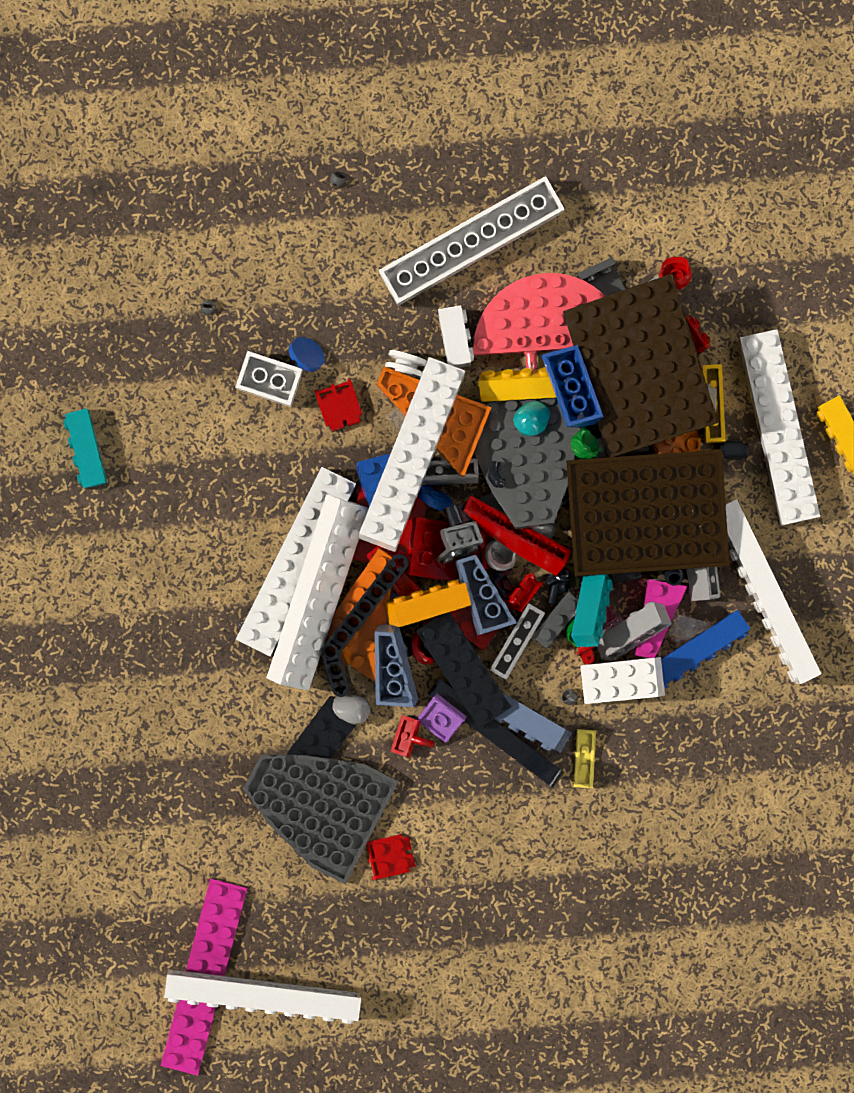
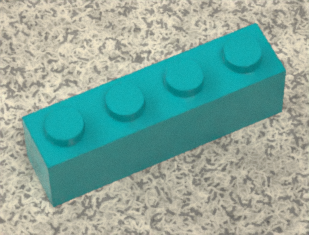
M89 409L66 413V419H63L65 430H69L70 433L68 443L70 449H74L75 456H72L74 466L79 469L80 474L77 475L79 485H83L84 489L108 484Z
M607 574L583 576L571 637L577 647L599 646L600 638L603 637L606 608L610 603L609 593L613 588L612 580L609 579Z

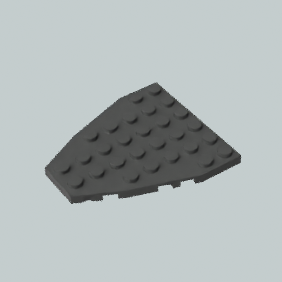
M557 398L476 401L491 407L474 455L478 459L480 468L494 497L515 529L554 525L557 513L563 503V497L568 490L566 460H574L575 454L571 450V438L582 428H567ZM539 401L544 403L550 410V418L546 428L535 436L522 435L513 422L516 411L529 402ZM491 461L500 462L498 473L501 478L506 480V485L503 488L494 487L488 479Z
M261 754L243 790L267 823L312 868L346 884L399 781L364 763L304 754Z

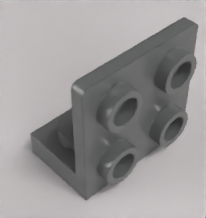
M613 257L579 272L576 276L593 285L605 296L625 290L614 267L616 263Z
M476 521L442 529L440 534L446 550L435 561L436 563L443 562V564L454 561V558H467L471 556L470 553L477 551L478 547L483 543V539Z

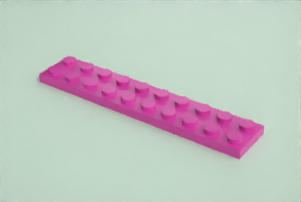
M210 878L186 972L225 976L247 887ZM180 1000L177 1003L161 1066L198 1076L216 1007H209L207 1003L199 1002V1005L187 1004L186 1000Z

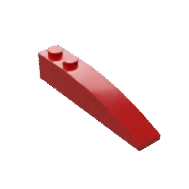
M470 495L463 511L473 521H476L478 526L522 558L555 576L558 575L566 565L571 550L531 528L515 529L507 515Z

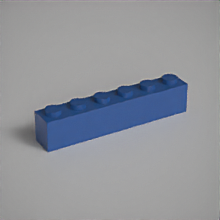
M739 610L732 612L661 658L664 689L668 687V682L673 680L675 683L683 678L684 675L682 673L689 670L692 672L700 667L699 662L702 660L709 661L716 656L715 652L719 649L724 651L731 647V642L736 638L740 641L749 635L747 631L750 630V627Z

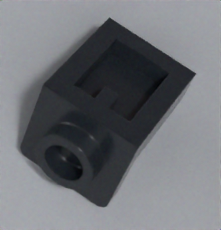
M511 568L505 571H497L493 574L494 578L491 580L503 601L508 599L515 591L507 577L513 572Z

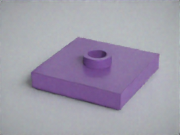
M436 693L416 720L421 721L425 728L447 743L467 716Z

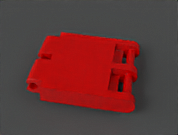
M347 379V382L338 385L332 384L331 387L320 391L318 389L314 390L326 427L330 426L332 432L345 428L343 421H347L348 427L361 423L359 416L362 415L351 379ZM349 385L347 388L336 391L338 388ZM333 391L332 393L320 396V394Z
M402 834L368 841L365 845L367 846L370 858L368 863H371L373 871L372 880L410 872L409 868L416 866L413 853L406 854L405 852L412 849L409 836L402 837ZM370 845L373 846V851H374L375 858H373V854H372V850H371V846H370ZM374 862H376V864H377V868H378L379 875H377L376 867H375V863H374Z

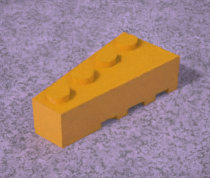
M452 580L447 582L448 585L442 587L441 585L430 587V590L416 591L411 593L412 595L400 596L383 602L389 624L402 627L470 606L471 601L466 583Z

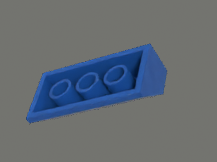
M578 345L543 354L542 359L567 428H582L599 422L603 418V414Z

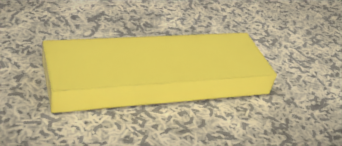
M577 729L573 787L593 788L596 730Z

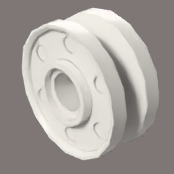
M389 350L388 355L396 360L395 362H386L385 367L408 376L421 378L423 372L418 370L417 367H425L427 360L408 353Z

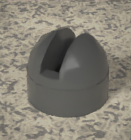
M333 171L330 176L331 185L336 184V188L345 183L347 178L344 174Z
M206 299L201 303V311L206 315H211V313L215 312L216 304L214 301ZM204 304L213 305V309L203 308Z
M569 688L561 696V701L567 705L576 704L575 700L578 699L577 693Z

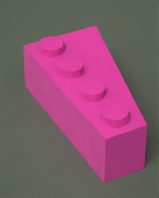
M649 579L647 580L643 608L649 602L664 604L670 621H672L687 586H672L667 582ZM668 627L636 646L634 655L655 658Z

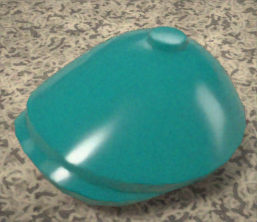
M529 402L516 411L513 418L514 425L524 436L538 435L548 424L550 410L542 402Z

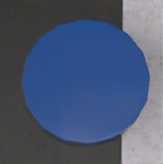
M298 337L289 345L290 357L293 361L295 359L299 368L314 372L324 364V353L313 340L306 337Z
M421 485L418 497L424 503L440 511H444V508L452 506L453 501L447 494L439 490L438 492L433 491L434 488L432 486Z

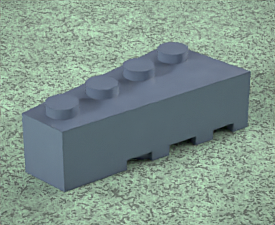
M473 555L455 561L460 582H465L471 601V605L468 608L476 634L480 635L516 624L517 622L512 617L505 602L501 599L478 557Z
M380 624L375 630L376 705L414 707L419 699L400 628L393 625Z
M504 694L512 707L494 719L500 723L503 720L510 724L508 727L517 733L519 730L525 732L526 735L524 737L532 742H535L537 739L542 742L541 747L550 752L554 749L561 753L572 733Z

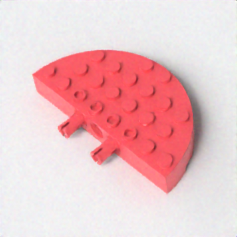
M542 273L517 280L501 290L482 313L474 336V357L524 354L526 355V368H531L532 363L533 369H538V352H553L573 346L563 311L605 297V295L586 281L566 274Z

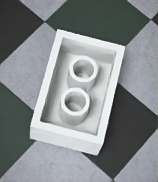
M461 305L438 309L447 364L457 368L471 366V361H474L473 348L468 347L471 337L469 328L465 329V323H467L466 309L462 310Z
M247 351L235 388L292 407L303 370Z

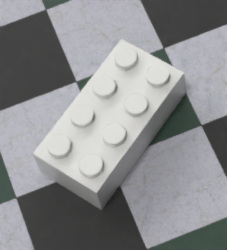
M661 657L580 666L585 704L665 696Z

